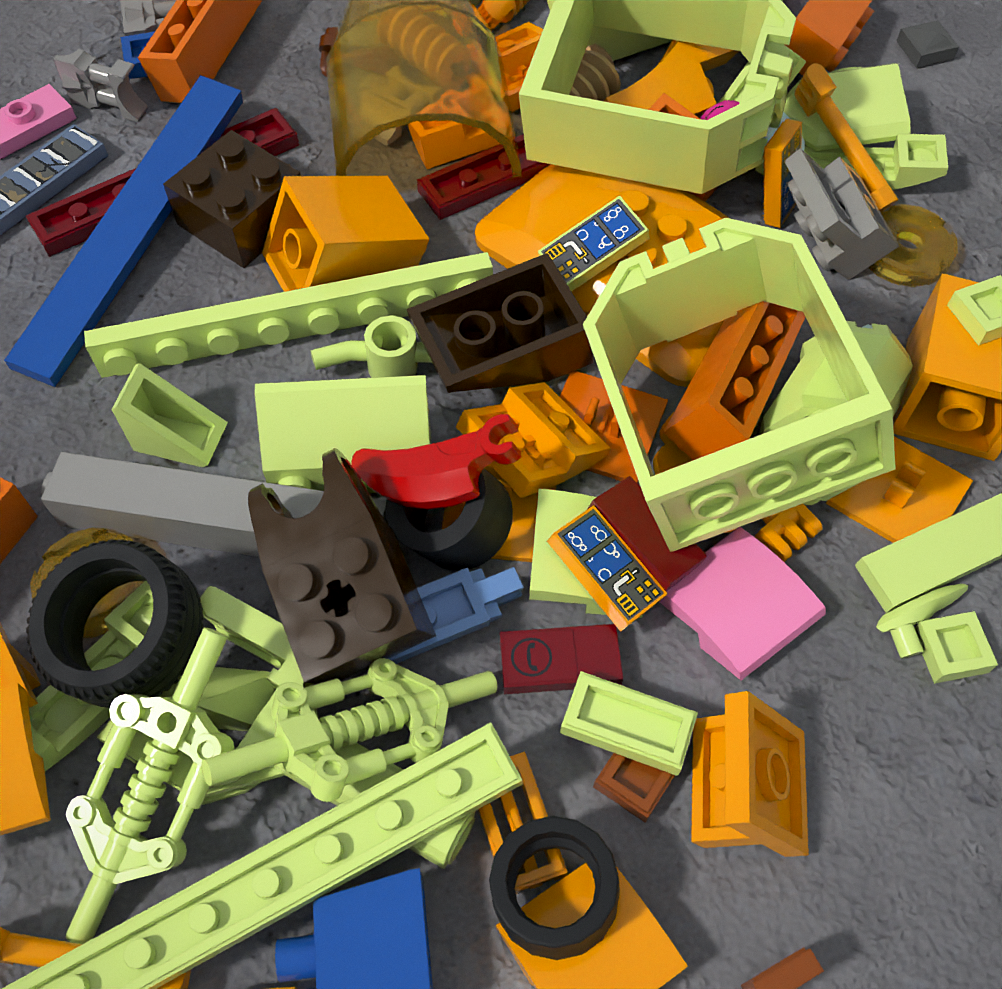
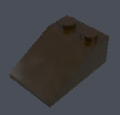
M548 253L407 309L408 316L448 393L549 382L593 363V352L583 326L587 316Z

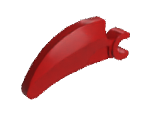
M499 414L486 421L484 426L477 431L442 442L409 449L376 450L363 448L357 450L352 456L351 464L359 477L373 491L391 502L406 507L424 509L454 506L475 499L480 495L478 479L481 471L494 461L498 464L508 465L522 458L521 451L512 441L499 444L504 436L518 432V425L510 415Z

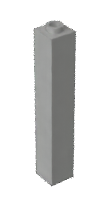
M60 452L53 471L49 472L44 478L41 501L59 526L259 557L248 506L249 491L262 483L266 488H272L282 504L291 512L293 518L303 517L312 512L321 501L324 491ZM372 498L389 526L386 516V500Z

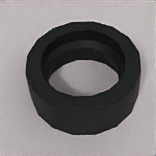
M558 816L530 820L511 832L494 855L489 878L492 902L497 918L511 941L531 955L560 960L582 955L603 940L616 918L619 899V876L613 853L597 832L578 820ZM554 848L572 851L583 858L592 871L595 883L593 902L585 915L571 925L558 928L542 926L528 918L519 906L515 892L517 875L525 861L537 852Z

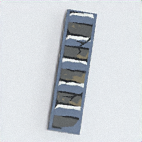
M72 124L0 176V236L24 219L26 215L32 213L105 159L108 153L104 144L75 124Z

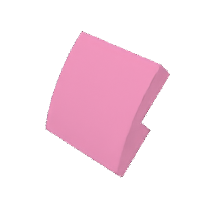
M741 527L705 552L707 557L702 564L667 590L668 594L659 601L698 633L702 650L741 681L826 615L825 606L803 580L768 547Z

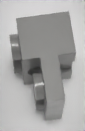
M801 148L784 160L793 177L788 182V186L799 208V211L794 214L795 219L808 236L811 237L813 235L817 243L812 248L813 254L827 272L834 268L847 280H850L899 247L863 180L840 156L825 168L819 166Z

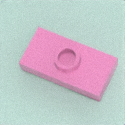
M50 84L20 99L13 100L0 109V160L77 119L72 106Z

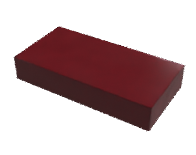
M631 476L592 500L588 507L589 509L594 505L665 591L690 574L707 557L696 543L670 552L648 507L641 487Z

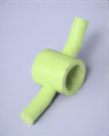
M393 315L382 316L372 321L366 328L364 334L365 341H344L310 350L316 370L349 361H367L368 372L371 378L415 376L418 368L417 362L432 363L422 342L416 341L415 328L412 324L402 317Z

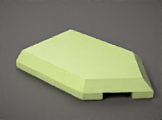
M898 63L828 73L836 85L831 98L862 145L895 141L897 134H911L910 116ZM799 81L786 95L784 113L791 120L802 122L803 139L806 146L815 151L840 148L818 113L816 112L808 117L796 100L794 92L800 83Z

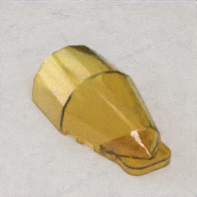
M348 0L326 59L335 176H347V167L358 149L383 131L415 121L450 120L480 128L501 143L510 161L512 176H522L503 57L492 30L472 1Z

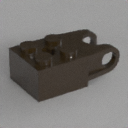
M336 448L322 455L324 492L317 507L309 514L293 518L291 512L282 504L274 490L266 488L263 483L252 488L248 493L249 512L262 571L303 681L314 684L336 678L341 681L369 668L370 664L379 658L388 659L436 636L393 529L387 525L353 466ZM354 592L356 597L348 601V609L350 612L346 613V600L348 596Z

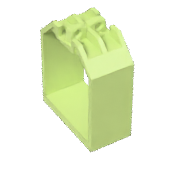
M554 0L519 92L526 158L528 160L703 194L761 165L764 147L768 139L763 137L767 136L769 127H779L785 108V92L791 77L793 59L789 58L790 51L784 44H790L796 17L782 0ZM594 26L741 51L751 64L739 105L708 120L569 94Z
M730 218L716 221L699 229L706 246L703 249L690 254L684 239L680 238L662 246L668 262L653 269L646 251L620 261L583 323L645 500L670 552L896 469L892 407L800 234ZM761 301L802 311L848 402L654 475L621 385L640 350L665 340L668 343L737 315V311Z

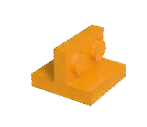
M749 691L725 694V714L696 718L693 728L691 842L702 848L762 844L784 857L809 856L804 731Z

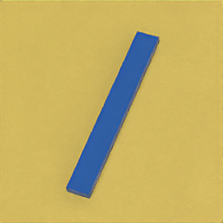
M200 75L4 361L11 370L56 387L85 343L84 331L95 328L172 211L163 183L218 141L243 103L241 90Z

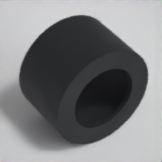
M484 468L478 479L480 495L475 499L466 501L459 517L443 530L425 532V518L428 509L406 507L386 500V516L389 527L393 529L396 538L403 545L441 568L460 571L465 568L473 569L484 564L500 550L511 529L513 519L512 502L504 485Z

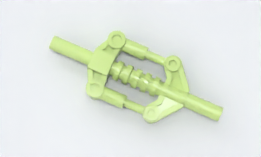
M203 628L173 697L150 698L143 694H125L118 696L112 702L110 718L113 721V725L97 758L100 766L87 794L74 798L68 805L66 812L67 819L88 870L93 873L65 935L68 941L84 944L94 938L118 883L178 867L184 861L187 850L181 838L194 809H200L210 787L203 777L201 762L203 759L234 750V742L231 737L219 732L207 716L208 712L197 707L228 636L210 628ZM137 730L154 739L153 741H147L143 749L146 757L139 758L136 765V770L139 773L132 774L128 783L131 790L124 791L120 800L123 807L116 809L112 819L102 795L114 769L121 767ZM179 749L193 760V764L177 798L180 805L167 835L149 840L141 836L140 833L147 831L151 818L148 815L155 814L159 803L156 798H161L165 792L166 785L163 782L169 781L174 770L170 766L171 764L178 763L181 752L178 751Z
M379 658L370 664L366 675L341 682L336 678L305 688L295 682H284L276 688L271 710V717L275 722L274 738L203 759L201 762L203 777L207 785L212 786L282 763L288 775L294 774L310 785L311 793L315 798L325 802L335 801L342 795L346 785L383 773L388 765L408 758L417 763L439 751L442 746L448 708L496 693L497 681L492 672L486 671L439 686L434 681L401 667L389 659ZM367 688L371 693L384 697L381 701L370 702L366 706H357L351 708L350 711L344 710L336 713L335 716L328 715L318 719L314 711H311L343 701L345 695ZM404 724L410 730L409 742L407 744L383 752L377 748L347 759L334 752L341 749L342 746L348 747L357 744L358 741L363 742L372 739L373 736L378 737L387 734L388 731L393 732L402 729Z

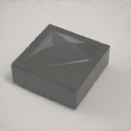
M938 20L902 28L897 38V43L916 68L952 60L959 48Z

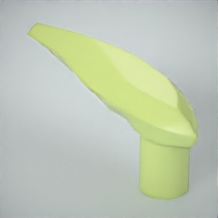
M949 585L924 594L884 614L878 621L876 628L882 632L891 633L901 659L920 654L924 651L913 625L918 624L920 621L929 620L935 612L956 601L968 590V585Z

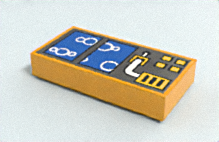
M785 119L764 147V221L769 226L781 228L796 205L788 186V182L793 177L784 160L801 148V121Z
M594 505L554 532L547 541L620 632L668 594Z

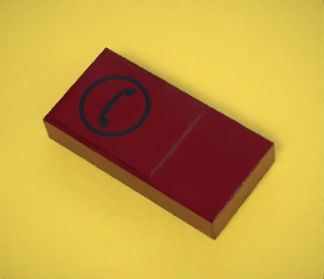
M615 624L500 632L504 695L574 690L581 671L622 685L623 672Z

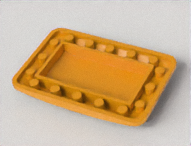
M550 164L480 220L475 229V241L484 253L488 252L491 258L508 269L538 257V250L618 196H621L649 229L650 239L572 291L584 313L588 316L620 261L646 251L653 269L662 266L668 262L662 248L663 245L683 238L690 254L703 249L706 246L699 229L729 217L688 191ZM723 321L668 343L665 340L642 349L636 359L666 381L676 386L687 387Z

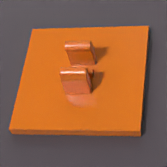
M576 370L570 372L560 398L611 448L605 458L586 470L618 481L631 476L638 483V477L603 380ZM622 385L648 456L668 399Z

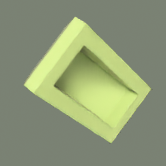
M140 363L134 366L111 409L133 451L202 468L208 466L228 423Z

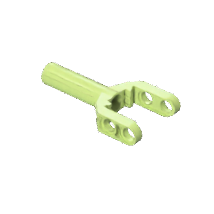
M207 587L200 597L204 618L211 622L218 632L228 636L227 640L279 669L278 671L273 668L267 676V680L272 683L273 689L276 690L284 682H295L304 688L314 685V683L303 681L282 623L216 587ZM275 692L257 715L236 749L274 738L275 722L272 720L271 710ZM317 709L311 710L314 711L316 716L318 717ZM111 719L97 736L103 743H105L113 725ZM137 730L125 758L137 765L139 758L146 757L143 749L147 741H153L154 738ZM357 743L348 747L342 746L341 749L334 752L347 759L371 750ZM178 749L181 752V756L177 764H171L170 767L174 770L169 781L164 782L181 791L193 760ZM280 763L210 786L202 805L247 793L263 781L285 775L309 790L311 789L310 785L296 775H288L283 764ZM395 764L388 765L383 773L344 786L342 795L335 801H331V803L338 806L404 769ZM475 811L411 846L409 849L445 869L448 864L455 860L466 842L475 821Z

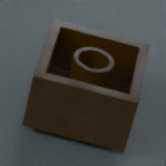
M230 130L164 182L163 186L177 225L242 268H245L262 254L284 176H301V173L233 130Z

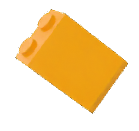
M284 176L262 254L283 292L418 266L426 251L429 237L388 176Z
M942 273L907 340L906 351L910 355L913 368L901 405L893 416L894 434L995 461L1002 451V337L979 346L948 308L947 304L955 291L979 282Z

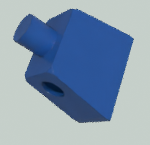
M420 868L407 870L316 899L313 902L314 934L282 938L276 941L275 964L279 983L316 978V989H433L424 880Z

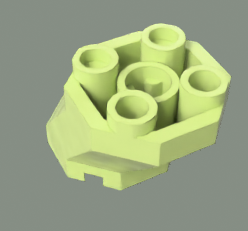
M847 321L892 407L894 416L901 405L913 368L910 355L887 325L872 324L873 329L857 327L856 322ZM815 336L803 343L800 362L764 415L759 435L848 402ZM857 484L835 491L833 493L827 494L825 496L819 497L817 499L808 501L803 504L814 505L818 503L820 500L827 501Z

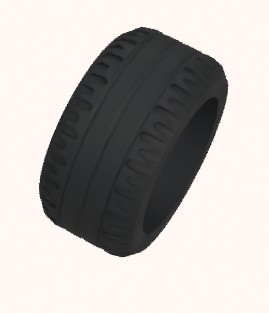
M112 539L91 543L88 547L83 546L79 551L72 552L70 557L63 558L62 563H57L54 566L55 569L47 574L48 577L45 580L43 579L40 589L38 588L36 591V597L32 599L33 605L29 608L30 616L27 618L29 626L26 627V633L28 634L26 639L35 667L54 688L90 704L110 708L114 699L120 695L143 694L150 698L159 697L163 694V691H168L173 684L179 681L178 678L183 675L204 628L201 622L204 620L200 596L189 576L180 567L144 544L129 540ZM147 581L153 597V614L143 640L122 661L113 666L92 671L84 656L83 633L93 608L113 589L130 582Z

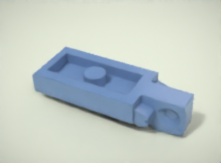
M515 567L488 578L485 577L482 568L469 572L468 568H465L418 587L417 590L436 636L388 659L395 664L487 627L490 625V622L501 618L502 613L499 606L521 597L522 589H524Z

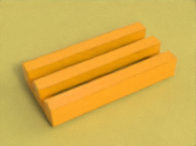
M525 751L510 756L522 778L523 785L521 786L533 820L548 817ZM512 791L501 796L500 800L510 830L513 832L522 826L523 823ZM488 803L478 809V813L494 859V855L502 845L503 840L491 803ZM560 849L544 850L548 865L538 868L534 855L523 864L525 873L517 875L516 895L524 889L530 888L531 890L542 886L544 882L553 879L556 881L567 876L568 871Z

